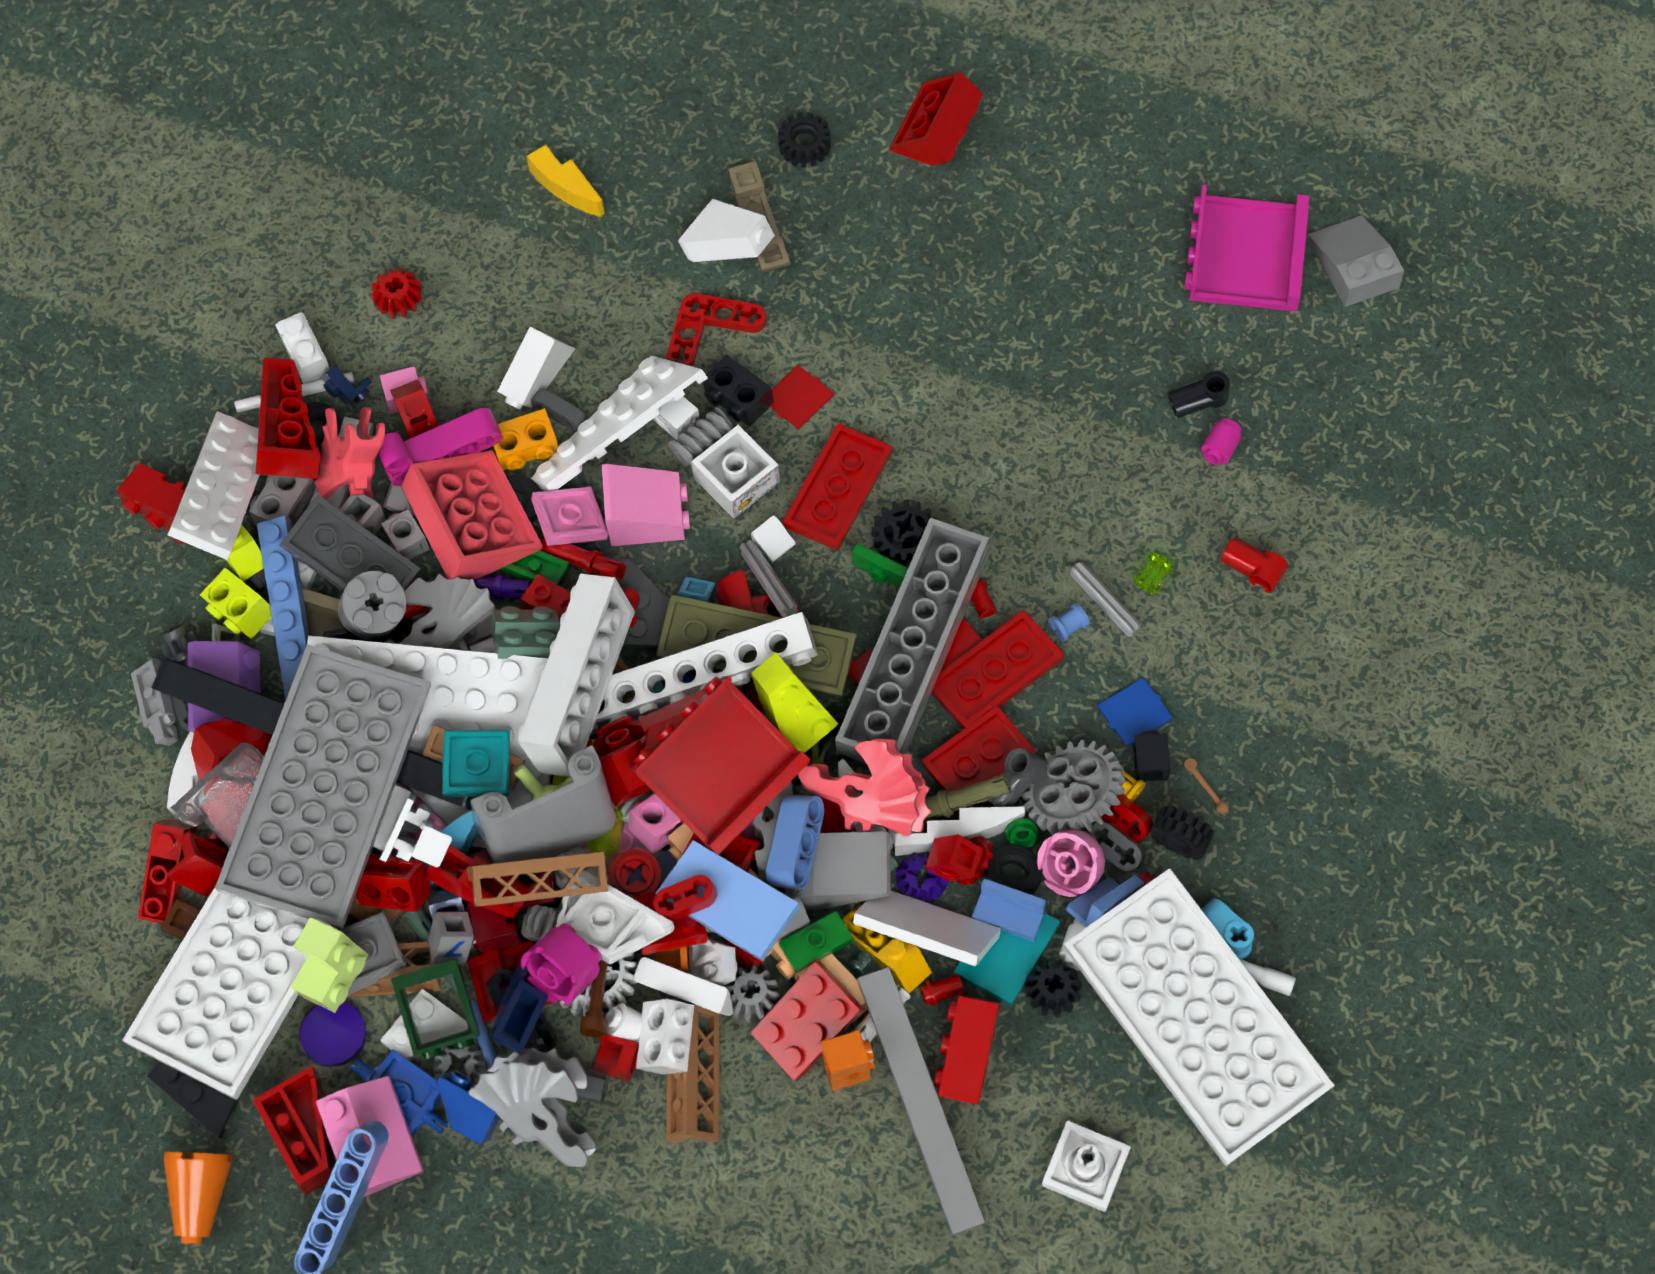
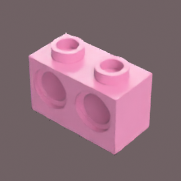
M655 794L646 800H639L629 811L628 829L653 854L669 843L667 837L683 824Z

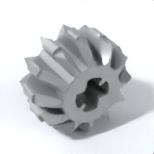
M539 905L528 907L522 921V935L536 943L550 929L556 927L558 915L561 911Z
M755 965L751 967L750 973H746L745 969L740 967L738 969L739 978L736 977V980L729 983L731 986L725 987L730 992L734 1008L732 1012L733 1017L738 1018L745 1012V1022H751L752 1014H757V1018L761 1021L764 1018L763 1009L770 1012L774 1007L772 1002L779 1001V993L774 991L778 987L777 980H769L770 972L767 969L758 975V969ZM750 989H756V993L753 994L752 998L746 997Z

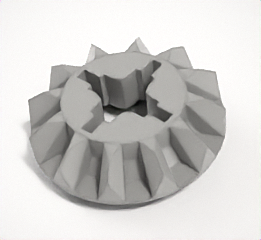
M452 1044L442 1048L443 1054L435 1057L432 1068L434 1077L438 1081L440 1076L448 1072L452 1073L450 1070L453 1069L454 1064L452 1063L451 1056L454 1055L459 1061L466 1059L467 1062L464 1064L467 1077L471 1079L470 1084L475 1086L479 1082L480 1075L486 1071V1061L481 1049L476 1045L456 1050L455 1045Z

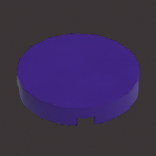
M343 1002L335 1013L318 1005L311 1009L303 1019L299 1032L300 1043L307 1056L318 1065L326 1067L343 1066L354 1060L364 1048L367 1031L366 1023L359 1011L348 1003Z

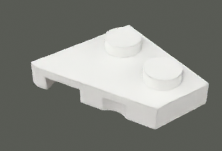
M708 937L707 943L689 946V972L691 975L720 986L736 980L738 966L735 960V947Z

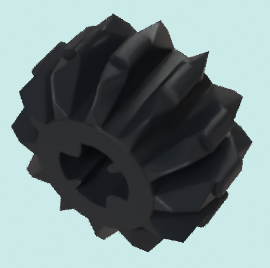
M1048 960L1046 970L1042 966L1036 965L1034 967L1036 975H1028L1027 983L1030 986L1026 988L1025 994L1033 998L1030 1004L1033 1009L1043 1005L1041 1012L1043 1016H1046L1049 1008L1054 1009V1015L1058 1018L1061 1016V1007L1070 1013L1073 1011L1072 1002H1080L1081 995L1077 991L1082 989V982L1074 980L1077 976L1075 969L1065 972L1066 963L1064 961L1059 964L1058 968H1054L1052 960ZM1053 983L1058 984L1059 989H1056L1054 993L1048 991L1053 986Z

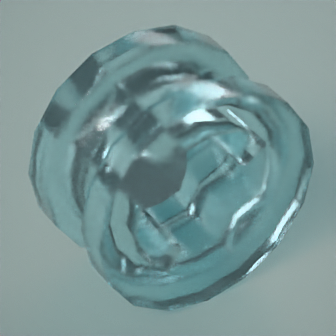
M862 950L857 953L858 958L856 960L851 959L848 962L852 970L860 977L881 970L877 962Z

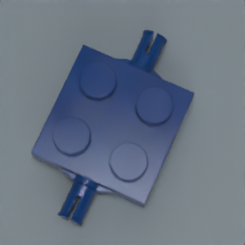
M392 1049L383 1063L374 1069L360 1058L355 1063L362 1067L364 1071L352 1065L351 1071L365 1079V1082L386 1076L391 1077L412 1138L425 1123L439 1134H442L445 1129L436 1124L435 1121L446 1128L448 1127L449 1122L434 1113L436 1104L441 1098L437 1080Z

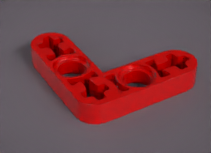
M698 293L687 295L680 306L667 351V360L676 362L675 358H679L681 347H684L686 360H682L681 364L693 367L705 325L748 333L760 332L764 329L767 320L764 308L753 303ZM695 303L700 305L696 312H691L690 308ZM711 305V308H710V314H711V315H710V316H707V311H709L708 306ZM720 309H729L732 315L727 319H720L716 316V313ZM738 310L741 311V316H739L740 321H736L738 316ZM752 314H757L758 319H755L754 323H749L748 318H751ZM685 329H693L696 332L692 339L680 337V333Z

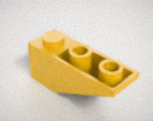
M859 903L842 918L843 923L853 937V943L880 970L889 967L893 979L900 986V989L903 988L908 994L911 993L932 973L920 949L913 944L855 925L853 923L855 912L862 906Z

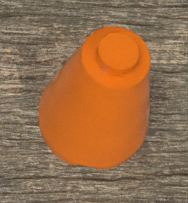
M164 1152L163 1160L174 1236H181V1243L202 1244V1237H210L233 1162V1155Z

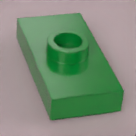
M857 544L852 551V565L868 572V575L878 583H885L887 581L899 588L901 587L908 567L860 544Z
M834 911L778 944L796 974L812 965L815 961H819L853 942V937L837 911Z

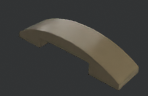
M756 161L729 168L728 174L738 207L764 215L775 235L761 254L755 257L761 272L790 265L783 239L779 235L765 194L764 183Z

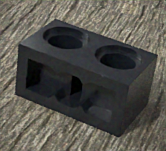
M727 354L706 374L707 379L703 381L704 395L708 401L716 406L720 404L726 409L733 420L737 422L742 421L749 427L774 402L771 386ZM724 383H730L727 386H720ZM748 399L752 400V401L747 402V403H744V402H743L744 400H748Z

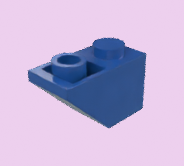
M456 1071L440 1076L437 1085L451 1129L480 1145L489 1140L500 1117L494 1110L469 1095L468 1092L474 1086L470 1084L471 1079Z

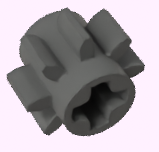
M180 623L161 633L164 640L159 642V646L165 658L173 656L174 660L179 662L188 658V643L199 641L193 627L185 629L184 624Z

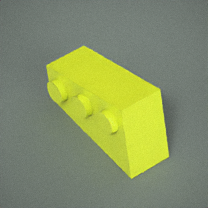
M777 652L751 672L759 701L763 705L765 717L798 751L805 753L838 725L837 721Z

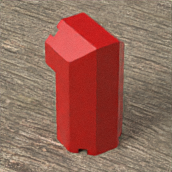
M703 689L651 714L638 716L639 721H633L631 716H623L601 726L596 731L598 738L594 743L591 738L589 739L586 747L588 748L593 745L600 759L608 790L615 807L651 790L631 770L636 764L633 761L634 757L646 746L651 749L659 741L656 737L657 734L669 723L674 726L682 718L679 714L680 711L691 700L694 699L698 702L706 694Z

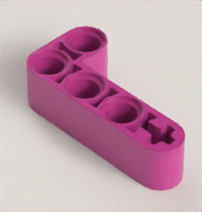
M485 407L467 413L404 442L399 433L385 434L383 446L378 455L391 483L394 486H402L411 464L478 453L500 442L503 435L492 411Z

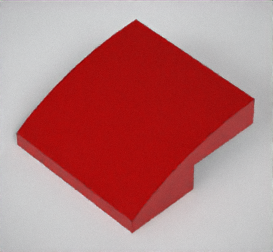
M527 941L505 951L496 949L467 960L483 1022L495 1021L498 1008L486 990L488 979L500 969H508L514 972L522 956L535 944L534 941ZM506 983L499 984L502 989L507 988ZM546 1001L544 1006L552 1004V1002Z

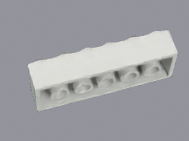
M580 573L576 585L571 590L570 602L566 612L561 616L560 629L556 639L551 643L548 661L545 668L540 672L536 693L529 701L527 717L518 731V743L539 773L570 777L568 772L570 758L575 753L586 748L635 613L615 577Z

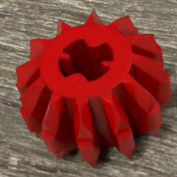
M400 267L397 272H393L388 268L386 276L378 274V282L372 283V300L382 315L388 312L389 316L394 319L397 312H400L405 318L407 309L416 312V303H422V287L412 271L405 273L404 269Z

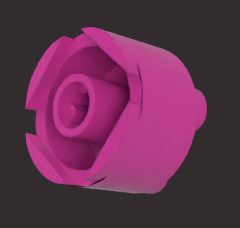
M562 923L559 927L550 929L522 956L521 966L522 969L527 966L530 976L527 978L529 984L548 996L547 1001L555 1004L560 1000L565 1001L563 1005H568L597 978L599 974L598 962L601 961L602 957L599 950L592 945H588L576 934L569 924Z

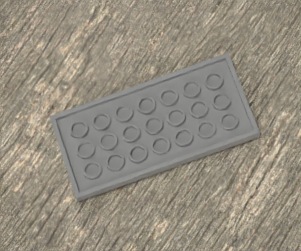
M307 645L215 889L225 894L306 919L311 917L326 925L343 930L430 691V681Z

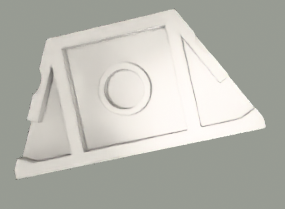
M570 869L569 873L573 875L577 869ZM584 870L577 877L586 887L599 886L598 878ZM572 883L568 889H576L580 887H578L575 883ZM608 885V892L563 897V909L558 915L556 927H559L562 923L569 924L576 934L588 945H592L599 950L601 959L608 964H612L672 933L675 929L672 921Z

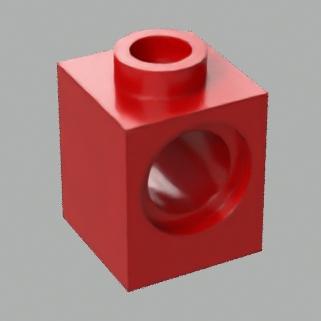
M959 834L934 838L925 868L948 882L972 879L975 876L983 848Z

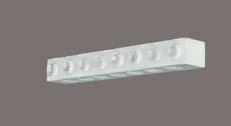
M800 612L611 675L603 698L605 707L598 713L590 735L595 734L601 726L623 716L633 717L639 714L646 716L659 710L660 707L681 700L702 690L716 676L719 679L723 676H729L734 686L744 685L750 681L752 677L751 672L775 653L773 651L774 646L781 640L788 641V645L783 652L777 654L787 665L801 666L809 663L811 657L817 656L818 652L808 619ZM748 651H757L756 659L753 662H743L744 655ZM725 660L727 663L726 668L720 673H713L714 665L718 661ZM691 670L696 671V677L692 682L683 683L685 673ZM664 680L666 682L664 690L660 693H653L655 683ZM634 690V699L630 703H623L624 694Z

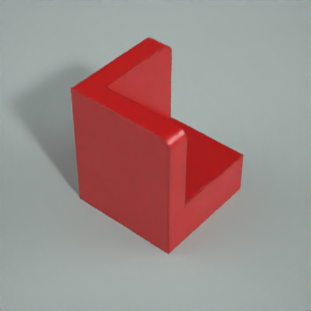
M610 1034L599 1037L598 1040L601 1046L593 1070L630 1082L637 1063L639 1044Z

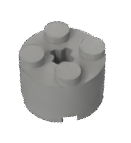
M380 571L363 572L355 576L347 584L338 603L340 621L348 631L363 640L384 638L401 621L406 609V596L402 586L393 575ZM369 600H372L373 604H378L376 611H373L371 606L366 607Z

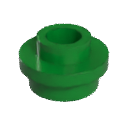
M1017 818L1006 827V838L1010 844L1030 848L1038 837L1036 823L1028 818Z

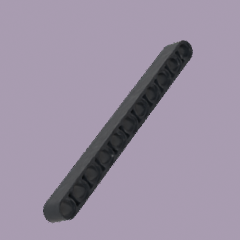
M164 657L152 685V688L159 692L272 735L285 702ZM411 750L407 751L396 781L397 783L472 810L470 800L479 796L443 797V763Z

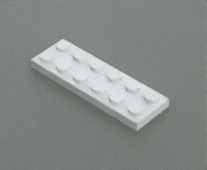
M216 412L168 536L223 559H228L260 475L255 474L258 428L241 422L232 416Z

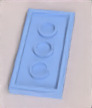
M694 840L655 893L657 894L666 887L696 875L707 876L717 889V898L711 906L693 913L689 917L761 961L766 958L801 907L798 902ZM703 886L698 887L696 895L701 898L705 896V889ZM668 899L667 904L673 907V899Z

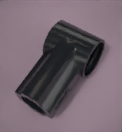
M1211 371L1204 376L1203 380L1168 392L1170 406L1175 416L1181 418L1208 407L1217 408L1225 405L1229 397V378L1221 371ZM1212 387H1218L1222 389V391L1215 393L1211 392L1209 389Z

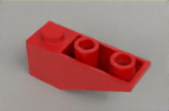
M169 819L153 823L138 919L161 924L164 922L175 900L178 899L182 887L181 884L169 879L168 872L185 858L180 838L188 831L196 835L198 825Z

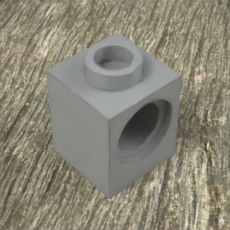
M408 509L402 513L392 514L385 522L381 523L385 536L392 548L409 561L430 550L424 534ZM404 532L410 533L408 536L404 538L398 537L400 534Z

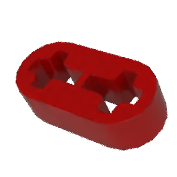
M1124 794L1116 795L1121 804L1113 805V815L1103 814L1101 816L1102 820L1115 824L1136 842L1143 840L1150 834V829L1153 825L1151 816ZM1134 821H1137V822L1139 823V825H1138L1139 831H1137V830L1134 828V826H1135V822H1134Z
M696 875L659 891L653 901L654 908L661 916L670 921H676L711 906L717 898V889L710 878L704 875ZM703 886L705 896L699 898L696 895L698 893L697 888ZM673 899V909L668 911L666 908L667 900Z

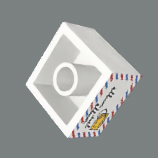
M739 425L691 461L694 479L733 519L780 483L779 465Z

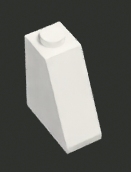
M712 199L680 237L678 242L689 260L701 262L758 257L775 235L764 215Z
M530 327L497 392L506 396L504 402L521 410L523 405L533 408L531 399L539 389L546 390L575 348L551 335Z

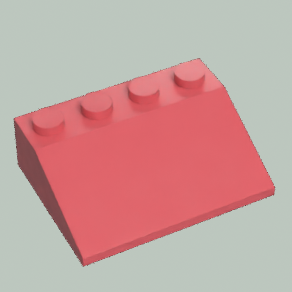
M493 450L410 465L401 488L448 580L455 579L456 577L467 580L471 578L473 580L479 579L542 549L543 545Z

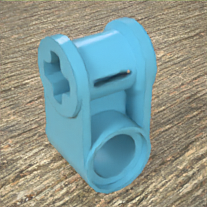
M1212 898L1202 909L1203 913L1228 946L1232 948L1234 954L1239 959H1245L1252 950L1253 928L1232 912L1224 902L1217 898Z

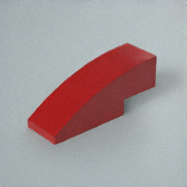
M449 845L440 866L434 867L430 865L428 867L426 878L443 889L474 904L472 880L468 881L467 867L487 865L489 863L477 855L472 859ZM507 876L500 878H502L507 883L511 877ZM494 878L480 879L482 899L495 898L503 888ZM516 880L511 884V887L521 895L528 894L531 891ZM507 890L502 897L514 895ZM525 901L480 907L514 918Z

